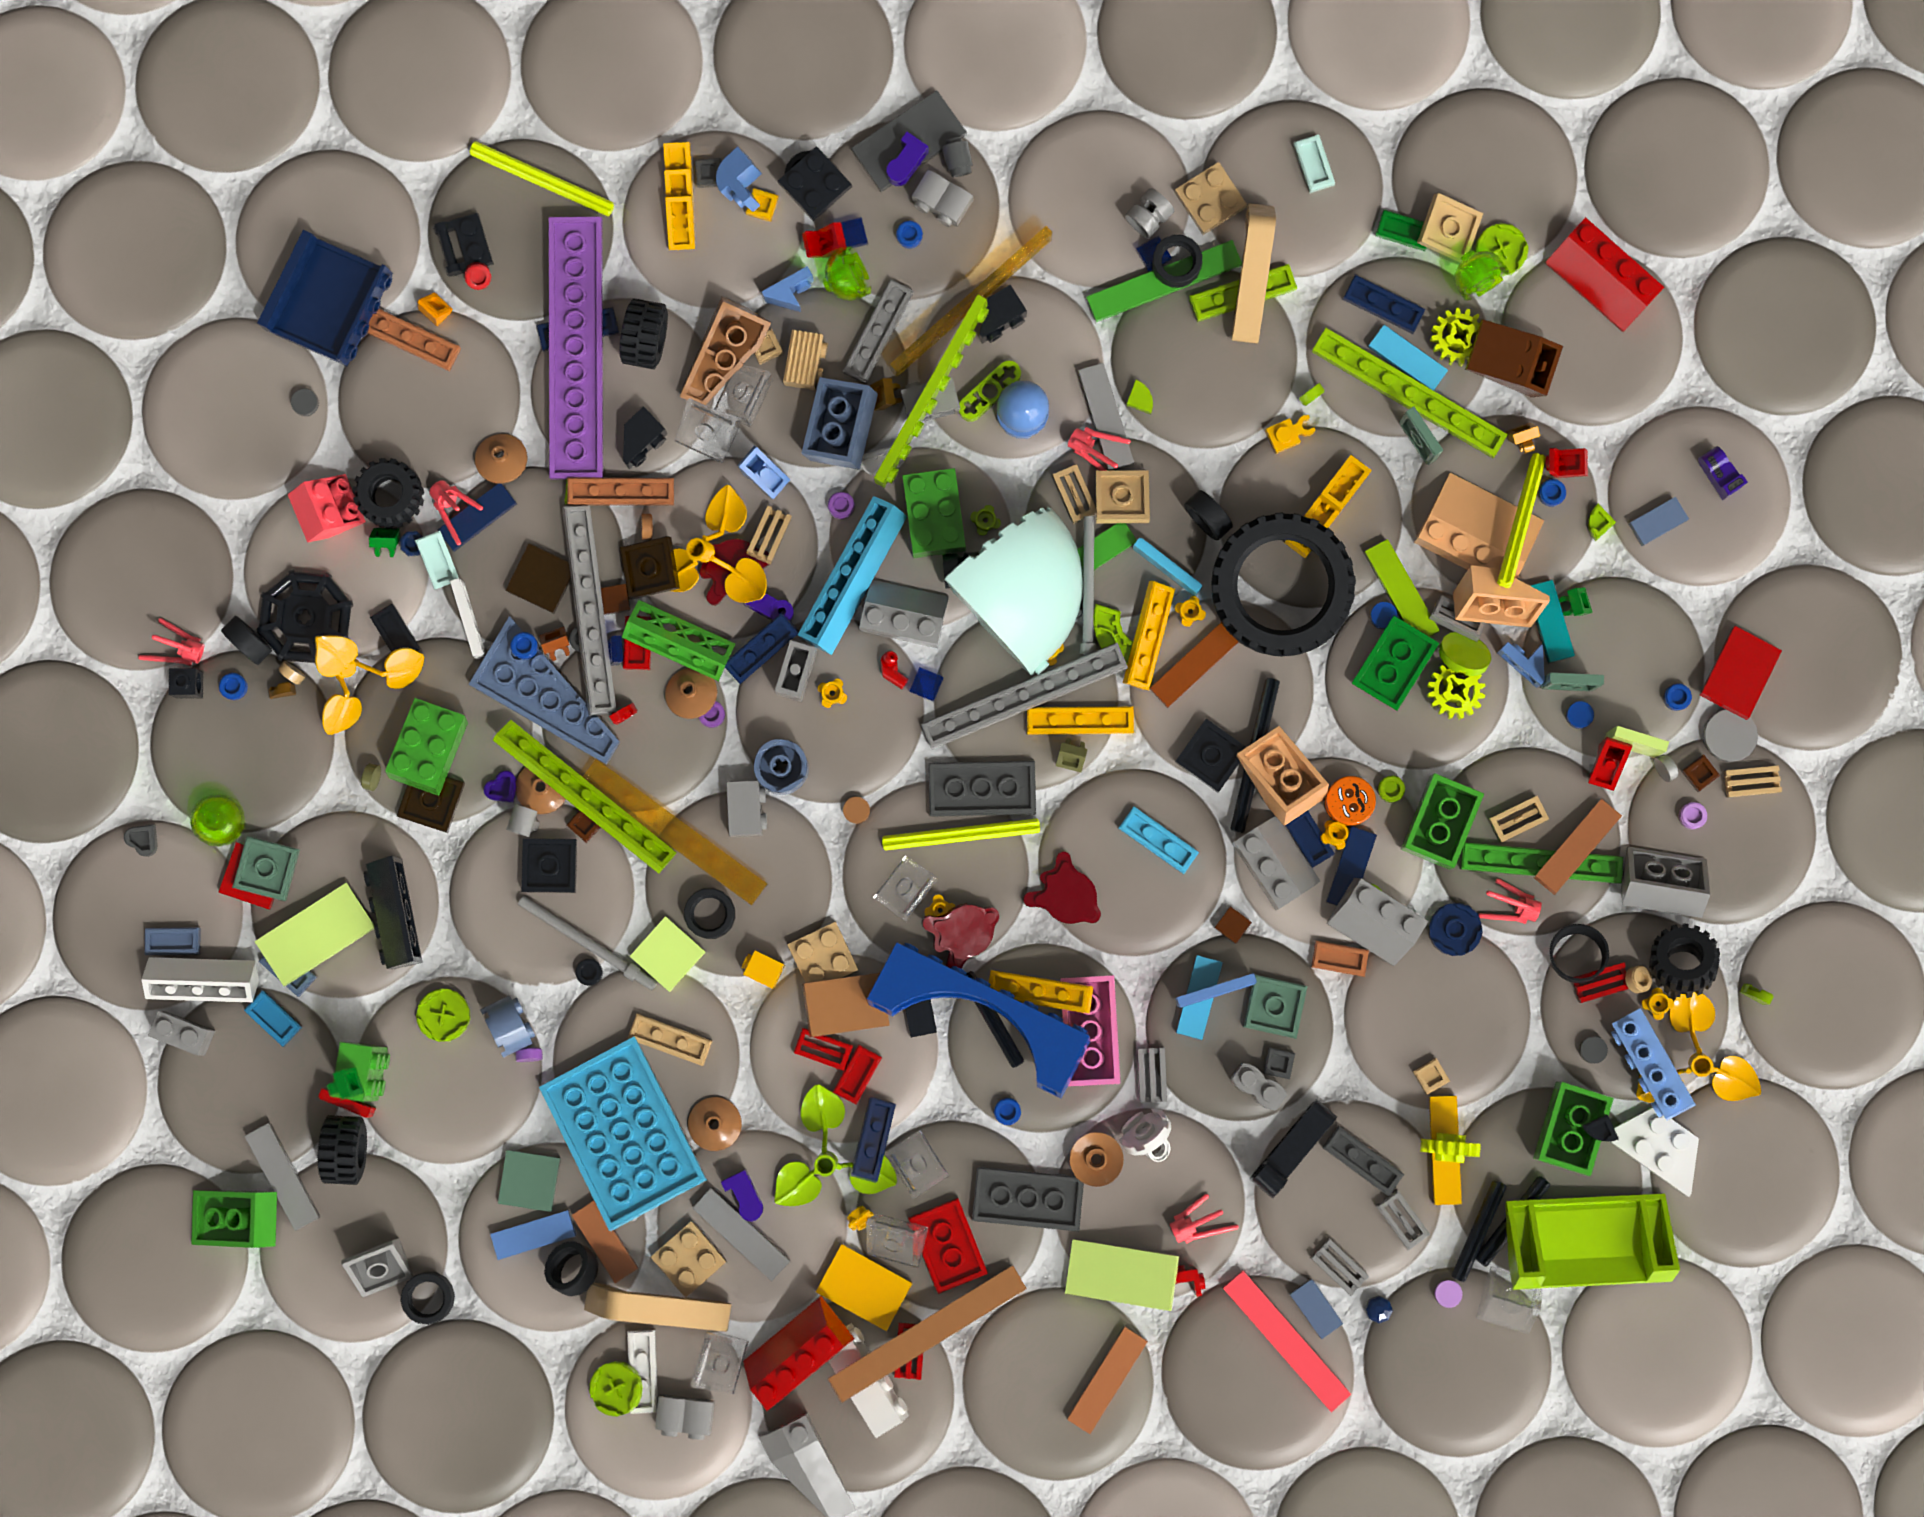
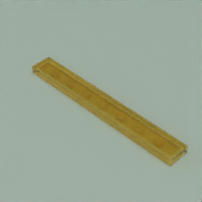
M1045 226L891 362L890 370L897 377L964 319L977 294L984 298L990 296L1051 242L1052 231Z
M597 759L584 774V779L650 832L750 905L755 903L768 885Z

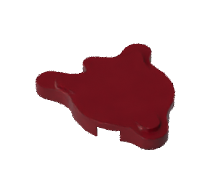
M731 539L720 544H712L715 549L714 556L734 568L742 558L756 561L763 570L770 565L747 555L750 543L745 540ZM765 550L764 555L768 556L769 552ZM712 561L702 564L700 576L703 579L713 580V585L706 598L710 605L717 606L727 595L725 580L732 572Z
M1067 852L1058 853L1055 868L1040 875V880L1045 885V889L1029 892L1024 896V904L1026 906L1045 909L1054 919L1061 923L1075 924L1087 922L1093 924L1101 917V911L1097 906V892L1094 884L1086 875L1074 868L1071 856Z
M964 903L951 908L943 915L925 916L922 919V926L925 930L933 933V948L937 952L949 951L946 966L949 968L956 966L962 969L964 963L969 958L979 955L990 945L995 925L999 921V912L991 906L981 907Z

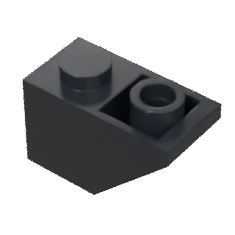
M1011 284L988 298L987 309H989V312L981 325L979 340L982 344L986 341L992 343L1003 335L1002 332L1007 328L1015 329L1025 322L1024 318L1027 317V310Z
M644 406L624 424L623 462L629 470L633 466L639 467L647 459L646 454L652 448L658 449L666 441L665 436L668 434L666 429Z

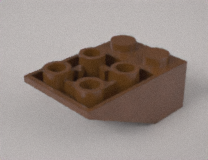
M1483 319L1481 320L1465 370L1531 398L1547 396L1563 346L1541 336Z

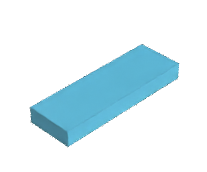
M1383 325L1368 346L1369 349L1404 374L1433 391L1448 372V369L1385 325Z
M1139 538L1133 546L1134 551L1191 595L1196 596L1202 588L1200 582L1143 538Z
M1136 807L1131 809L1118 828L1183 875L1199 853Z
M1196 955L1186 994L1217 985L1223 962ZM1213 998L1183 1007L1176 1033L1202 1040Z

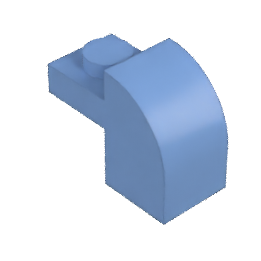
M736 147L723 159L716 173L717 187L730 201L734 199L741 208L746 205L754 212L761 206L747 187L762 173L739 147Z

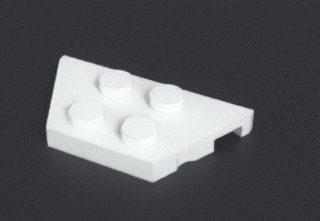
M1653 1107L1614 1128L1619 1140L1611 1141L1610 1143L1686 1197H1690L1698 1149V1137L1674 1120L1670 1119L1667 1121L1664 1115L1658 1117Z

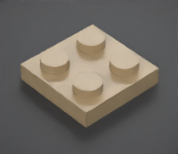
M1219 162L1175 189V194L1202 235L1247 208V203Z
M1436 193L1433 196L1417 243L1455 261L1465 263L1467 262L1483 213L1440 193Z
M1149 470L1096 471V523L1150 522Z
M836 922L787 944L805 983L844 978L858 971L857 965Z
M693 1221L688 1223L651 1256V1259L684 1297H688L727 1262Z

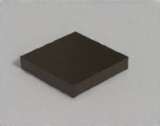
M670 536L620 547L628 599L633 600L680 589L672 538Z
M528 544L505 591L555 614L571 581L569 562L532 544Z
M446 777L439 796L407 785L397 817L448 833L465 783Z

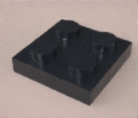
M817 146L778 180V184L812 221H815L852 188L849 180Z
M1205 719L1175 763L1219 793L1240 763L1237 753L1245 749L1246 746L1208 719Z
M523 838L521 892L576 893L577 839Z

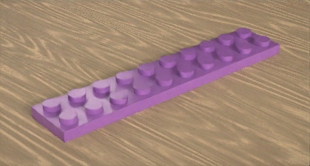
M549 217V478L551 480L603 478L602 217Z

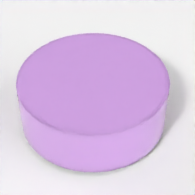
M1697 802L1685 804L1679 811V821L1687 829L1700 828L1707 820L1705 807Z
M1443 1280L1436 1285L1434 1297L1443 1307L1452 1308L1460 1303L1462 1289L1452 1280Z

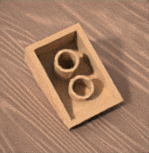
M1471 565L1453 591L1455 620L1531 628L1549 603L1550 596L1514 578L1510 588L1499 586L1497 583L1500 573L1499 569L1484 565Z
M1280 726L1237 753V758L1264 802L1283 826L1326 798L1329 784Z

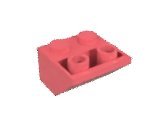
M346 474L305 481L288 494L307 543L331 538L366 522L363 514L358 510V506L354 502L353 498L355 495Z

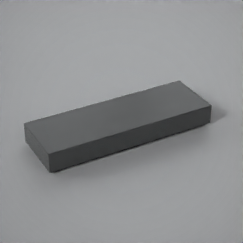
M1337 1126L1322 1147L1387 1196H1390L1405 1175L1339 1126Z

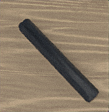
M973 971L966 974L967 977L973 980L977 978ZM975 1002L1011 1067L1016 1068L1023 1064L1024 1059L998 1013L985 1005Z
M1537 1177L1520 1200H1540L1551 1184L1545 1178ZM1506 1218L1478 1252L1476 1260L1485 1267L1492 1262L1507 1242Z
M1497 1180L1492 1181L1452 1272V1277L1461 1282L1467 1280L1507 1188L1505 1184Z

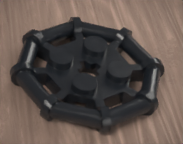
M293 569L288 571L289 574L268 591L262 592L260 595L262 603L259 627L256 630L257 634H261L278 655V660L281 662L315 663V637L329 633L348 638L351 608L354 605L353 601L349 600L333 581L331 574L295 572ZM299 583L318 584L315 591L300 590ZM292 585L293 591L290 593V596L281 601L276 599L278 595ZM325 588L337 601V604L329 605L323 598L322 593ZM273 603L278 606L276 622L270 623ZM304 610H308V614L311 615V619L306 624H302V620L298 619V614H303ZM340 610L337 632L331 628L332 614ZM280 629L287 638L284 646L273 634V630ZM294 643L309 644L311 652L292 651L291 648Z

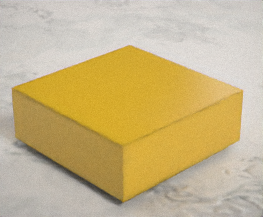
M753 188L752 195L761 206L754 212L747 207L746 215L771 222L779 196Z

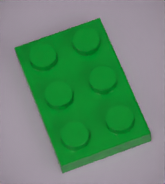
M1393 615L1352 681V684L1398 711L1438 647L1439 642Z

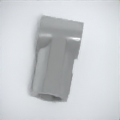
M515 804L506 830L529 837L530 833L537 832L540 824L536 819L537 811Z

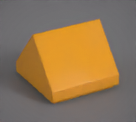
M435 292L419 299L417 302L418 310L437 327L453 310Z

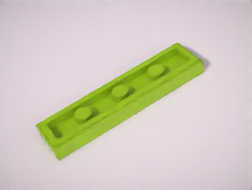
M1289 264L1269 270L1265 300L1297 290ZM1239 280L1190 295L1189 299L1197 322L1234 311Z
M1387 539L1366 550L1364 554L1393 606L1396 608L1401 620L1429 637L1440 631L1434 621L1429 619L1430 612L1389 540Z

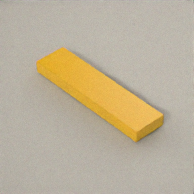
M1149 581L1127 664L1128 669H1126L1123 679L1124 684L1142 690L1150 689L1175 588L1155 581Z
M1133 706L1034 707L1027 710V735L1134 734Z
M990 970V988L998 992L1000 989L1012 993L1015 996L1014 999L1021 1003L1029 1001L1039 1006L1090 1013L1093 986Z
M1457 1096L1429 1097L1431 1139L1436 1140L1437 1133L1459 1135ZM1431 1153L1433 1204H1462L1460 1163L1435 1160V1153Z

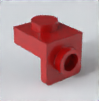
M833 222L817 231H805L802 233L808 258H827L847 248L841 222Z
M1549 448V455L1546 456V469L1556 478L1588 476V450L1585 448L1565 450Z
M1178 1265L1175 1284L1192 1281L1195 1296H1202L1201 1290L1206 1289L1203 1273H1198L1196 1267L1186 1269L1185 1265Z

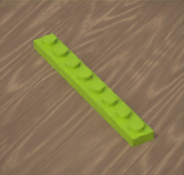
M977 294L878 469L874 480L881 487L885 488L888 482L892 484L899 471L896 468L901 459L905 461L912 448L909 445L914 436L918 438L925 425L922 422L927 413L931 415L938 402L935 400L939 391L944 392L951 379L948 377L952 368H958L963 359L961 354L965 345L970 346L976 336L974 331L978 322L983 323L989 312L986 298Z
M1325 328L1312 350V353L1407 409L1415 407L1421 417L1492 459L1496 456L1508 435L1328 328Z
M512 720L493 738L496 744L658 874L676 855L677 852Z

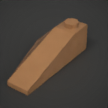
M721 296L680 393V397L705 407L732 375L761 347L771 322L747 307Z

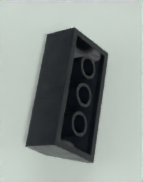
M392 855L367 863V871H364V880L366 886L371 887L372 897H369L371 912L376 913L377 923H374V930L377 939L381 938L383 949L379 950V956L382 965H386L387 969L393 970L423 963L403 860Z

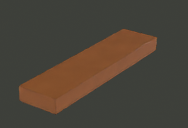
M1221 622L1162 676L1150 690L1168 708L1239 641L1226 630Z

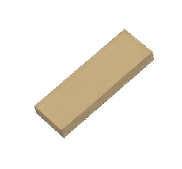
M636 1014L627 1038L635 1037L640 1044L704 1066L713 1042L712 1040L640 1014Z

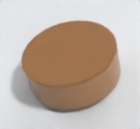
M651 514L641 515L642 540L652 539L653 522Z
M852 797L845 802L843 813L845 818L851 823L860 824L868 819L870 806L865 799Z

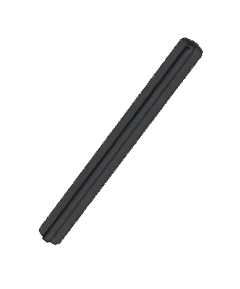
M1267 678L1265 680L1250 745L1269 731L1280 681L1277 679ZM1245 769L1230 827L1232 831L1238 833L1245 831L1255 790V785Z

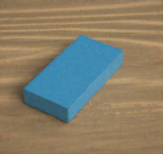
M261 991L253 1002L244 1009L282 1047H285L302 1028L265 991Z

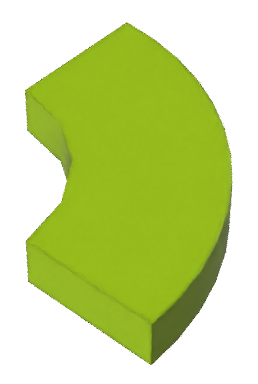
M1095 604L1093 627L1099 646L1103 649L1118 642L1126 664H1128L1133 641L1129 640L1122 630L1120 624L1121 611Z

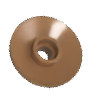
M496 434L488 437L479 445L475 453V465L479 474L487 481L498 484L508 483L518 478L525 470L528 460L527 451L523 443L518 438L508 434ZM499 452L504 453V455L500 458L495 457V455Z
M690 668L677 672L669 680L665 691L666 703L670 710L677 716L685 719H694L705 715L713 707L717 698L715 680ZM693 687L691 693L685 694L686 688Z
M525 767L516 780L515 791L520 804L523 807L537 811V814H549L559 809L566 799L546 783L545 790L538 792L536 785L544 781Z
M710 1097L700 1101L692 1109L688 1119V1130L691 1138L698 1146L709 1151H720L730 1147L739 1137L742 1128L741 1116L736 1106L720 1097ZM712 1119H716L719 1122V1127L715 1130L709 1126V1122Z
M1099 1132L1086 1134L1079 1138L1072 1147L1070 1153L1071 1169L1077 1179L1086 1185L1100 1187L1110 1184L1119 1176L1123 1168L1124 1157L1122 1149L1118 1142L1107 1134ZM1094 1154L1101 1156L1099 1164L1092 1163L1091 1157Z

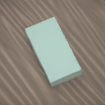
M1319 134L1294 142L1293 146L1309 193L1334 186L1335 180Z
M441 531L415 540L434 590L449 585L451 580L459 578Z

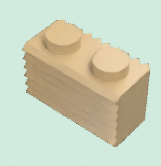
M792 330L783 379L784 386L816 390L819 378H823L824 369L820 368L821 358L826 359L828 343L824 342L822 334Z

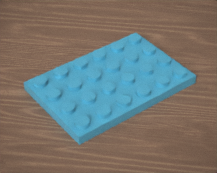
M635 1037L622 1042L539 1087L609 1231H613L707 1180Z

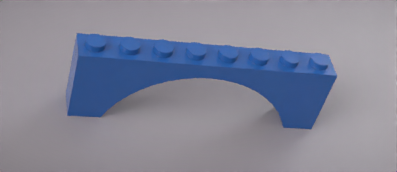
M896 942L867 998L870 1006L893 1017L901 1010L913 1004L935 998H960L985 1005L1005 1017L1026 1041L1036 1067L1037 1087L1062 1099L1090 1043V1035H1087L1088 1031L1076 1024H1073L1071 1027L1063 1023V1019L1054 1013L1049 1012L1046 1015L1038 1011L1039 1007L1029 1001L1021 1003L1015 1000V996L1006 990L1000 989L998 992L990 988L991 984L977 977L973 980L966 976L967 973L956 966L949 968L942 965L943 961L936 956L929 954L926 957L918 953L919 950L908 943L901 945Z

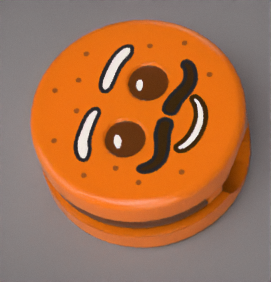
M1345 776L1336 780L1328 788L1326 798L1324 799L1325 809L1334 822H1339L1345 826H1356L1366 821L1372 815L1376 805V796L1371 785L1364 779L1357 776Z

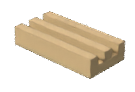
M1077 464L1052 475L1073 524L1082 519L1084 520V516L1096 515L1095 504ZM1072 472L1090 509L1088 511H1085L1069 474ZM1063 476L1080 512L1078 515H1076L1060 478Z
M767 506L747 550V555L771 565L792 516L789 514L784 515L782 511L772 510V507ZM769 516H772L774 518L757 552L754 549ZM781 520L783 524L769 555L766 556L764 555L766 547L778 521Z
M1779 765L1724 771L1727 798L1782 792V787H1780L1781 778L1778 773L1780 771ZM1772 772V777L1731 781V776ZM1773 782L1772 788L1732 791V786Z
M1537 795L1488 820L1492 824L1493 830L1501 843L1549 820V817ZM1533 803L1535 804V809L1499 826L1498 820ZM1537 813L1540 814L1541 818L1506 835L1503 834L1502 830Z

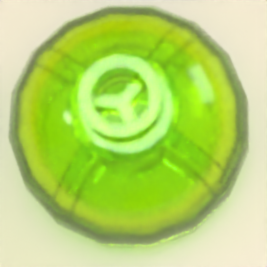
M850 246L830 256L826 262L825 277L823 278L826 290L833 292L836 297L844 301L863 298L870 295L872 290L871 286L866 288L865 280L870 278L865 265L857 252L851 254L850 250L852 247Z
M1472 250L1461 257L1462 262L1458 265L1454 275L1459 293L1464 300L1468 301L1472 300L1469 295L1476 293L1479 297L1503 281L1501 275L1504 273L1508 276L1509 270L1501 258L1493 252L1480 251L1475 253Z
M212 794L205 796L195 804L191 811L190 825L193 833L201 842L209 846L222 847L232 844L240 837L245 828L243 807L236 799L228 795Z

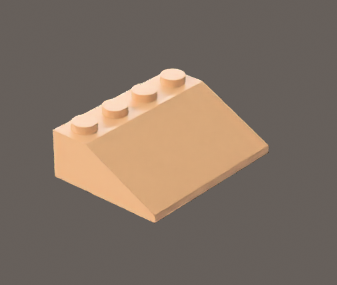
M1449 473L1414 543L1466 570L1471 565H1484L1501 570L1517 506ZM1533 514L1530 517L1514 578L1516 579L1529 556L1544 520Z

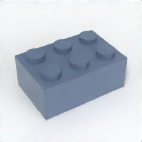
M820 377L801 454L813 462L860 470L878 394L869 385Z

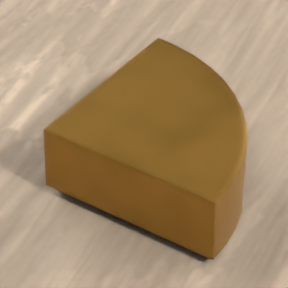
M290 682L279 683L277 687L271 686L268 689L270 699L296 695L295 685Z

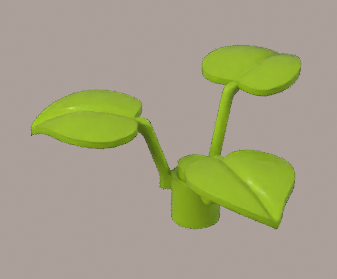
M820 1084L814 1085L806 1094L801 1107V1119L807 1130L811 1132L823 1130L822 1153L818 1155L814 1163L815 1169L811 1171L805 1163L800 1161L787 1163L781 1168L776 1180L774 1202L778 1205L800 1206L810 1203L819 1195L822 1188V1183L814 1176L815 1174L826 1177L832 1175L835 1169L841 1170L853 1165V1162L838 1163L837 1156L827 1150V1128L833 1129L842 1123L845 1117V1106L838 1095ZM884 1155L878 1182L874 1183L850 1176V1182L858 1192L875 1194L897 1184V1176L892 1163Z

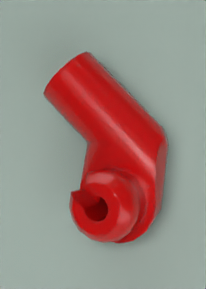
M887 651L880 660L882 676L903 690L909 679L898 672L897 654L893 651Z

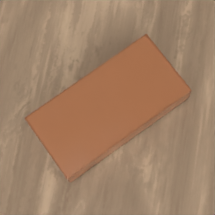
M1315 941L1311 968L1365 977L1369 950Z

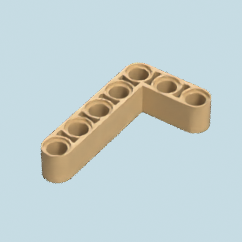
M1251 203L1247 205L1245 218L1246 238L1233 322L1232 341L1255 344L1259 342L1276 226L1274 206Z
M593 1283L587 1290L584 1310L599 1317L616 1321L728 1331L732 1304L714 1300L629 1292L611 1285Z

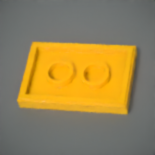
M841 1244L816 1293L887 1331L912 1282Z

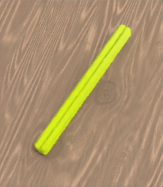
M477 141L473 142L470 147L469 153L471 156L603 215L610 216L614 209L612 201Z
M1534 453L1530 459L1497 583L1505 588H1510L1514 581L1544 469L1546 457L1539 453Z
M1035 818L886 835L882 837V845L884 850L1034 834L1040 832L1039 819Z

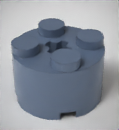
M774 739L765 743L757 752L754 760L755 776L759 783L773 794H791L801 788L808 777V760L803 750L791 741ZM778 761H781L783 764L788 763L785 767L786 772H775V769L778 767L776 764Z
M507 996L480 1009L482 1015L485 1013L489 1015V1018L485 1019L498 1048L504 1046L506 1050L501 1053L503 1058L533 1044L531 1038H534L535 1034L529 1022L523 1024L519 1016L523 1013V1009L517 997L511 999L510 996Z

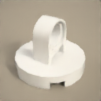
M1153 1108L1151 1109L1153 1113L1145 1115L1141 1111L1124 1124L1121 1129L1123 1136L1122 1139L1119 1138V1142L1128 1154L1134 1156L1145 1154L1151 1160L1161 1162L1170 1153V1144L1167 1138L1171 1131V1122L1160 1109ZM1161 1145L1160 1151L1153 1155L1152 1151Z

